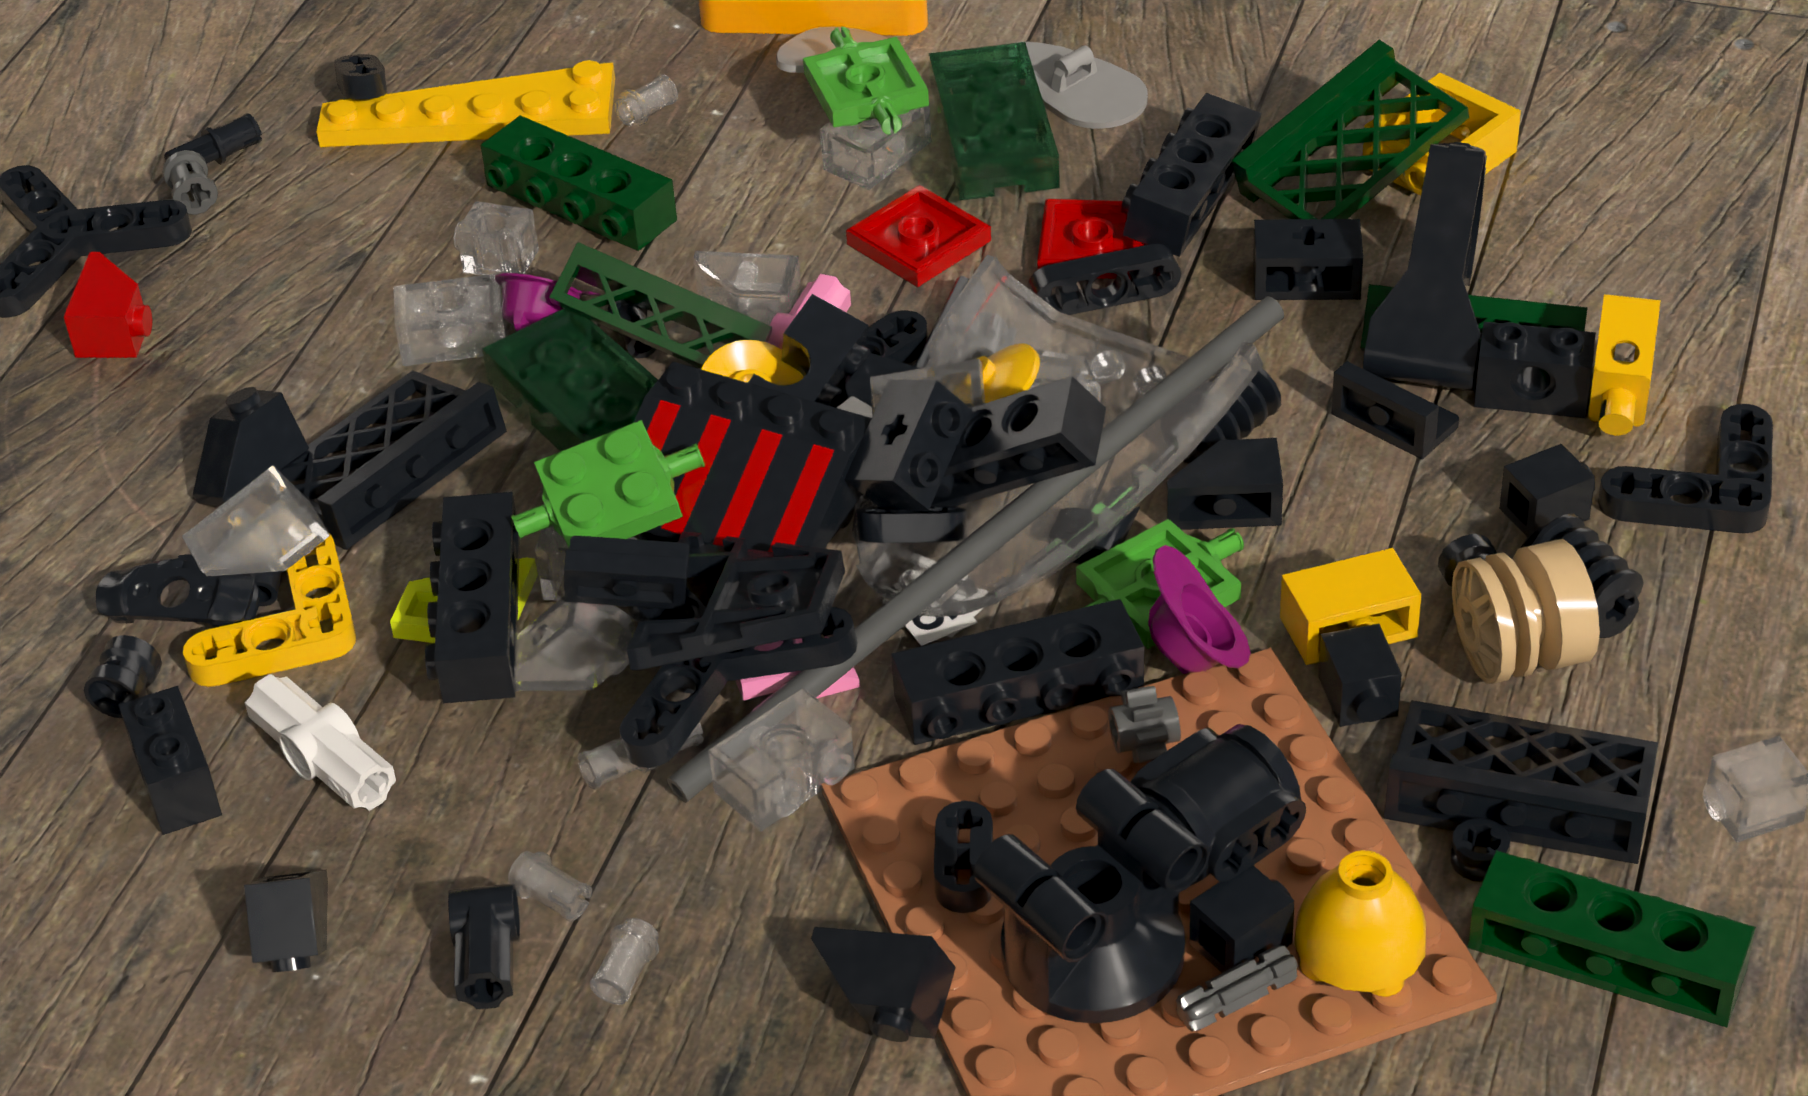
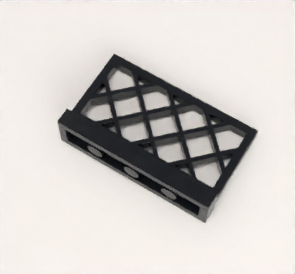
M412 370L309 443L308 450L254 488L255 494L261 500L326 527L334 539L335 545L348 550L507 432L494 388L477 382L468 390H463ZM415 392L426 395V397L405 400ZM424 414V418L398 423V419ZM386 422V425L365 429L370 424ZM384 443V447L358 451L359 447ZM346 450V454L324 458L330 453ZM343 472V476L317 481L319 476ZM305 479L303 484L283 487L289 482Z
M1411 700L1397 753L1393 754L1389 767L1384 819L1455 831L1456 827L1465 820L1486 818L1502 825L1507 830L1511 842L1638 864L1659 742ZM1424 724L1446 728L1449 732L1433 738L1419 725ZM1491 736L1505 738L1511 743L1494 748L1485 738ZM1466 746L1476 756L1459 761L1449 751ZM1552 747L1569 749L1574 754L1557 759L1546 749ZM1529 757L1538 767L1521 772L1511 762ZM1621 758L1642 763L1620 770L1609 760ZM1590 767L1602 778L1585 783L1574 773Z

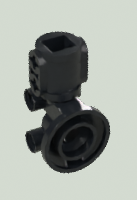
M1237 724L1221 735H1218L1211 728H1204L1147 763L1137 772L1131 782L1115 769L1103 770L1087 782L1077 798L1076 811L1077 815L1098 832V844L1096 846L1070 850L1059 856L1049 865L1013 834L1003 835L990 843L980 854L975 864L974 877L982 887L1004 905V922L1001 930V957L1005 974L1010 983L1027 1002L1039 1010L1064 1020L1081 1023H1106L1123 1020L1140 1014L1161 1001L1176 984L1182 972L1185 959V931L1179 915V892L1198 883L1210 874L1220 882H1226L1237 877L1290 840L1298 831L1305 818L1306 806L1301 801L1299 783L1291 765L1281 750L1264 733L1250 725Z

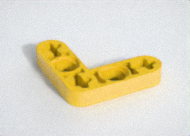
M317 528L303 529L289 536L283 544V554L295 610L204 630L187 640L183 646V657L188 674L193 682L206 687L220 686L332 660L345 655L353 648L356 643V633L334 539L330 533ZM317 555L319 565L307 567L305 557ZM318 588L333 589L330 594L321 598L306 597L307 593ZM331 618L333 631L322 633L320 621ZM269 639L284 640L283 644L271 650H259L256 648L261 642ZM244 649V653L238 654L237 650ZM217 656L216 658L207 660V658Z

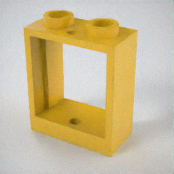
M1441 72L1428 80L1429 83L1468 107L1469 118L1450 135L1461 139V143H1469L1471 146L1486 151L1485 175L1517 152L1521 110ZM1440 109L1418 111L1417 123L1438 122L1446 113ZM1410 112L1381 114V127L1410 124ZM1374 119L1365 124L1364 128H1373ZM1410 139L1381 141V154L1402 152L1410 145ZM1373 142L1363 143L1362 156L1373 155ZM1429 152L1405 171V176L1402 173L1393 182L1421 196Z

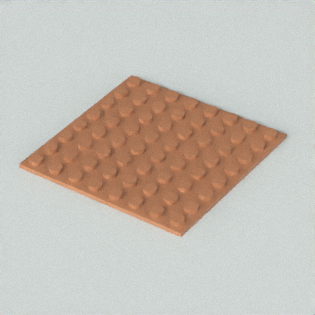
M1271 648L1250 654L1249 662L1240 668L1227 667L1219 663L1206 671L1189 672L1146 685L1155 686L1157 698L1171 696L1177 708L1181 739L1179 742L1166 744L1167 751L1204 728H1211L1218 735H1221L1237 724L1250 725L1264 733L1281 750L1294 771L1300 786L1301 801L1306 806L1305 818L1294 836L1284 845L1254 864L1270 880L1279 881L1295 901L1293 941L1287 949L1297 961L1298 967L1296 969L1298 976L1296 980L1277 990H1273L1271 986H1268V995L1222 1018L1218 1013L1215 1014L1217 1021L1199 1031H1190L1184 1022L1179 1019L1176 1012V999L1179 995L1198 985L1202 986L1203 990L1207 989L1205 982L1221 974L1214 965L1189 944L1190 901L1220 882L1211 874L1179 892V915L1185 931V959L1182 972L1174 987L1161 1001L1146 1011L1123 1020L1106 1023L1073 1022L1049 1015L1031 1005L1014 989L1005 974L1001 957V930L1004 922V905L994 896H991V900L983 908L975 912L957 913L944 908L938 902L935 893V822L938 813L945 806L953 802L965 800L977 802L985 806L991 813L993 820L994 840L1006 834H1013L1049 865L1059 856L1070 850L1096 846L1098 844V832L1077 815L1076 803L1081 790L1091 778L1106 769H1115L1131 782L1137 772L1149 763H1134L1132 751L1117 753L1114 747L1109 727L1108 710L1109 707L1123 705L1121 696L1106 697L821 784L822 794L889 933L932 936L956 967L937 1033L967 1096H1218L1496 1003L1497 993ZM971 829L959 830L958 843H970ZM1355 851H1373L1384 856L1390 862L1392 869L1408 882L1423 910L1426 921L1425 957L1415 974L1404 981L1402 990L1388 997L1377 996L1371 992L1343 990L1324 981H1314L1307 978L1300 969V957L1294 946L1297 914L1309 890L1320 876L1338 866L1346 855ZM958 869L957 884H969L970 869Z

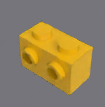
M1393 548L1282 575L1280 619L1306 665L1319 662L1320 640L1323 633L1379 623L1388 644L1418 637L1421 593Z

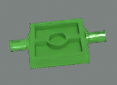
M841 26V33L837 27L830 34V40L836 48L827 53L803 58L804 75L833 128L844 125L854 126L875 118L880 124L882 131L887 135H891V129L895 134L902 127V120L898 115L905 114L913 109L929 106L928 88L897 37L875 42L857 43L852 38L849 29Z
M640 420L535 461V467L543 484L542 500L544 504L511 517L520 539L550 526H553L554 530L565 539L568 548H570V539L573 536L628 539L683 517L674 494L673 478L700 467L703 468L705 463L696 443L693 446L664 457L663 453L652 444L643 421Z
M1167 519L1076 567V584L1095 600L1084 607L1121 599L1143 645L1147 649L1151 648L1156 644L1151 638L1148 626L1149 610L1161 594L1153 569L1155 550L1167 545L1180 551L1199 571L1217 600L1224 607H1227L1241 599V581L1223 567L1221 560L1244 549L1243 539L1239 532L1235 533L1234 528H1230L1227 532L1206 542L1187 535L1171 520Z

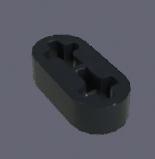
M369 54L348 55L337 58L334 61L337 86L344 97L362 100L377 98L387 94L385 68L376 56Z
M931 506L929 510L867 507L857 510V539L859 541L871 543L954 542L967 538V509L963 507Z
M965 800L953 802L945 806L938 813L935 822V893L938 902L952 912H975L983 908L991 900L992 896L974 877L975 864L980 854L994 841L991 813L985 806L977 802ZM971 829L970 843H958L959 830ZM958 869H970L969 884H957Z

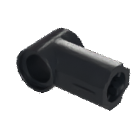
M515 884L449 890L448 912L450 933L453 946L455 947L454 985L457 1000L467 1002L476 1009L497 1008L505 998L513 995V942L520 940V916Z

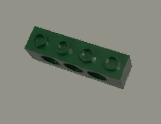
M521 115L480 145L484 174L488 186L636 251H640L677 221L672 179Z
M1496 850L1472 906L1468 948L1727 1028L1747 972L1756 927L1734 921L1725 916L1700 911L1657 896L1646 895L1602 882L1593 877H1585L1538 863L1532 859L1521 858Z

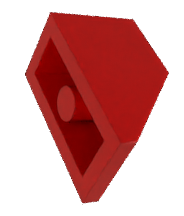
M89 252L64 314L75 358H137L144 337H149L152 331L151 309L148 305L143 304L139 286L133 279L101 252Z

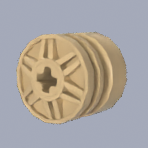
M1559 539L1518 548L1513 559L1502 552L1487 555L1485 560L1475 558L1458 562L1453 572L1452 582L1454 616L1467 659L1475 673L1486 684L1509 680L1511 675L1514 677L1532 675L1537 664H1540L1545 670L1592 660L1598 649L1600 635L1598 607L1593 585L1586 567L1575 548L1567 541Z

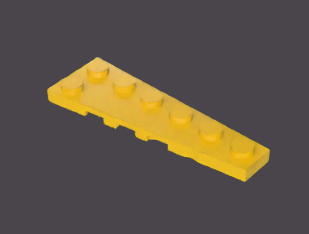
M587 60L577 63L573 68L390 93L372 99H347L322 103L316 131L319 146L336 147L489 139L520 115L568 136L610 134L615 87L613 63L599 64L596 61Z

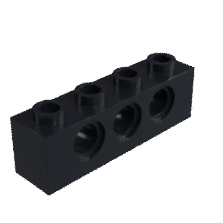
M1205 93L1194 109L1188 107L1180 120L1177 133L1169 132L1166 136L1158 159L1151 157L1148 160L1139 185L1132 183L1129 186L1121 206V212L1127 214L1123 235L1147 245H1165L1171 250L1173 255L1180 257L1236 177L1232 159L1255 141L1262 113L1209 93Z
M1073 376L972 407L971 415L931 506H959L1096 465L1106 407Z
M513 492L443 497L442 521L433 522L432 524L434 552L436 556H440V561L430 562L433 596H438L437 602H428L429 632L431 638L435 637V643L426 644L425 664L428 679H438L443 704L515 698L520 537L511 517L512 515H517Z
M1121 599L891 654L894 697L914 745L945 739L995 725H1002L1052 711L1063 710L1110 696H1121V691L1144 686V645Z

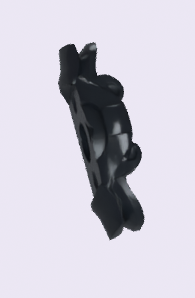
M185 554L178 555L176 559L149 562L107 573L96 589V607L99 613L109 616L116 623H134V620L138 619L203 622L213 627H221L255 619L261 593L253 576L231 571L213 562L205 561L201 556ZM177 580L187 581L190 591L183 603L175 607H165L161 604L162 591L168 584Z

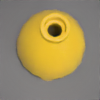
M1366 850L1352 852L1346 855L1338 866L1320 876L1313 884L1297 914L1294 946L1300 957V969L1311 980L1324 981L1343 990L1371 992L1382 997L1392 996L1400 992L1404 987V981L1415 974L1425 957L1426 921L1424 913L1408 882L1392 869L1390 862L1384 856Z

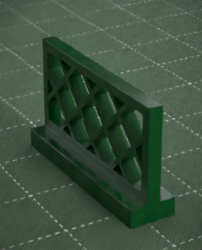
M1379 39L1232 159L1239 192L1253 203L1259 198L1289 219H1317L1307 212V203L1335 200V207L1321 219H1348L1428 153L1431 144L1440 143L1469 118L1468 107L1395 60L1394 48ZM1399 83L1410 89V97L1382 100V97ZM1440 109L1446 113L1438 122L1417 123L1418 111ZM1410 112V124L1381 127V114ZM1374 115L1373 128L1345 130V127L1357 117ZM1410 139V145L1402 152L1381 154V141ZM1373 142V155L1344 157L1345 144ZM1337 145V158L1308 161V158L1321 147ZM1373 169V176L1364 183L1344 185V172ZM1336 173V186L1307 188L1308 175ZM1300 176L1299 189L1277 191L1273 188L1285 177Z

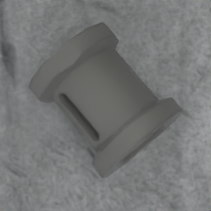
M189 150L179 151L168 157L163 165L162 172L165 182L173 189V200L180 201L186 205L188 214L196 215L206 212L216 202L218 191L215 182L207 177L208 167L205 159L199 153ZM186 163L191 165L194 173H189ZM191 191L194 198L193 202L188 197L187 192Z

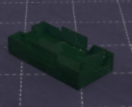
M1019 42L929 53L930 86L937 113H941L959 200L995 196V188L1023 185L1025 192L1060 188L1059 153L1026 43ZM1019 80H1023L1024 86H1021Z
M565 308L482 348L488 382L516 408L520 407L524 401L529 406L531 424L560 452L634 423L646 394L658 381L653 374L593 321Z

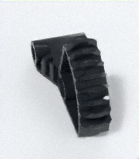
M1461 142L1430 145L1408 270L1370 319L1363 360L1364 370L1382 378L1473 391L1479 361L1481 333L1465 286H1470L1481 218L1487 160L1486 151Z

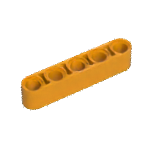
M699 0L701 26L705 30L715 33L800 34L818 27L844 26L880 35L907 36L922 32L928 25L927 0Z

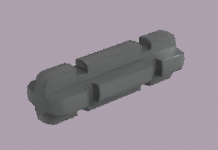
M1275 945L1257 955L1259 962L1256 963L1255 959L1250 958L1206 981L1207 989L1203 990V987L1198 985L1188 990L1176 999V1012L1179 1019L1184 1022L1190 1031H1199L1217 1021L1215 1014L1218 1013L1222 1018L1268 995V986H1271L1273 990H1277L1296 980L1298 976L1296 969L1298 964L1295 957L1290 954L1284 945Z

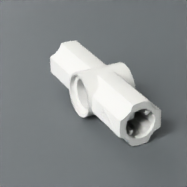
M269 674L254 684L253 692L245 702L248 717L280 744L288 763L300 777L305 780H311L317 776L354 809L364 807L370 811L387 799L391 786L396 782L393 766L360 739L353 722L338 705L328 703L322 707L288 677L278 678Z

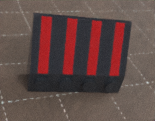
M672 362L646 394L634 423L640 420L643 421L652 444L663 453L664 457L693 446L696 443L704 460L705 467H700L673 478L674 494L683 517L646 532L677 542L682 532L702 533L704 543L723 546L722 540L727 536L745 538L747 549L773 552L772 546L776 542L825 548L862 495L861 492L844 479L872 418Z

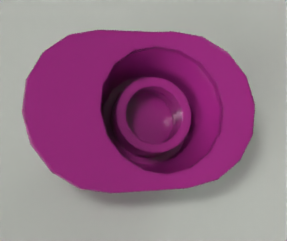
M518 273L495 275L494 281L502 286L503 317L514 325L517 333L533 341L545 342L552 338L555 333L566 331L569 327L574 312L551 303L549 298L557 281ZM570 287L567 293L578 299L582 295H601V293L581 291Z
M1164 545L1156 549L1153 556V569L1161 594L1149 610L1148 626L1151 638L1158 649L1183 674L1206 671L1219 663L1233 668H1240L1247 664L1251 652L1243 630L1228 610L1217 600L1199 571L1176 548Z

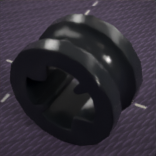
M1473 818L1459 824L1453 832L1451 864L1454 870L1466 879L1483 882L1496 850L1504 853H1509L1510 836L1507 830L1498 822L1486 818ZM1474 846L1487 848L1486 854L1474 852Z

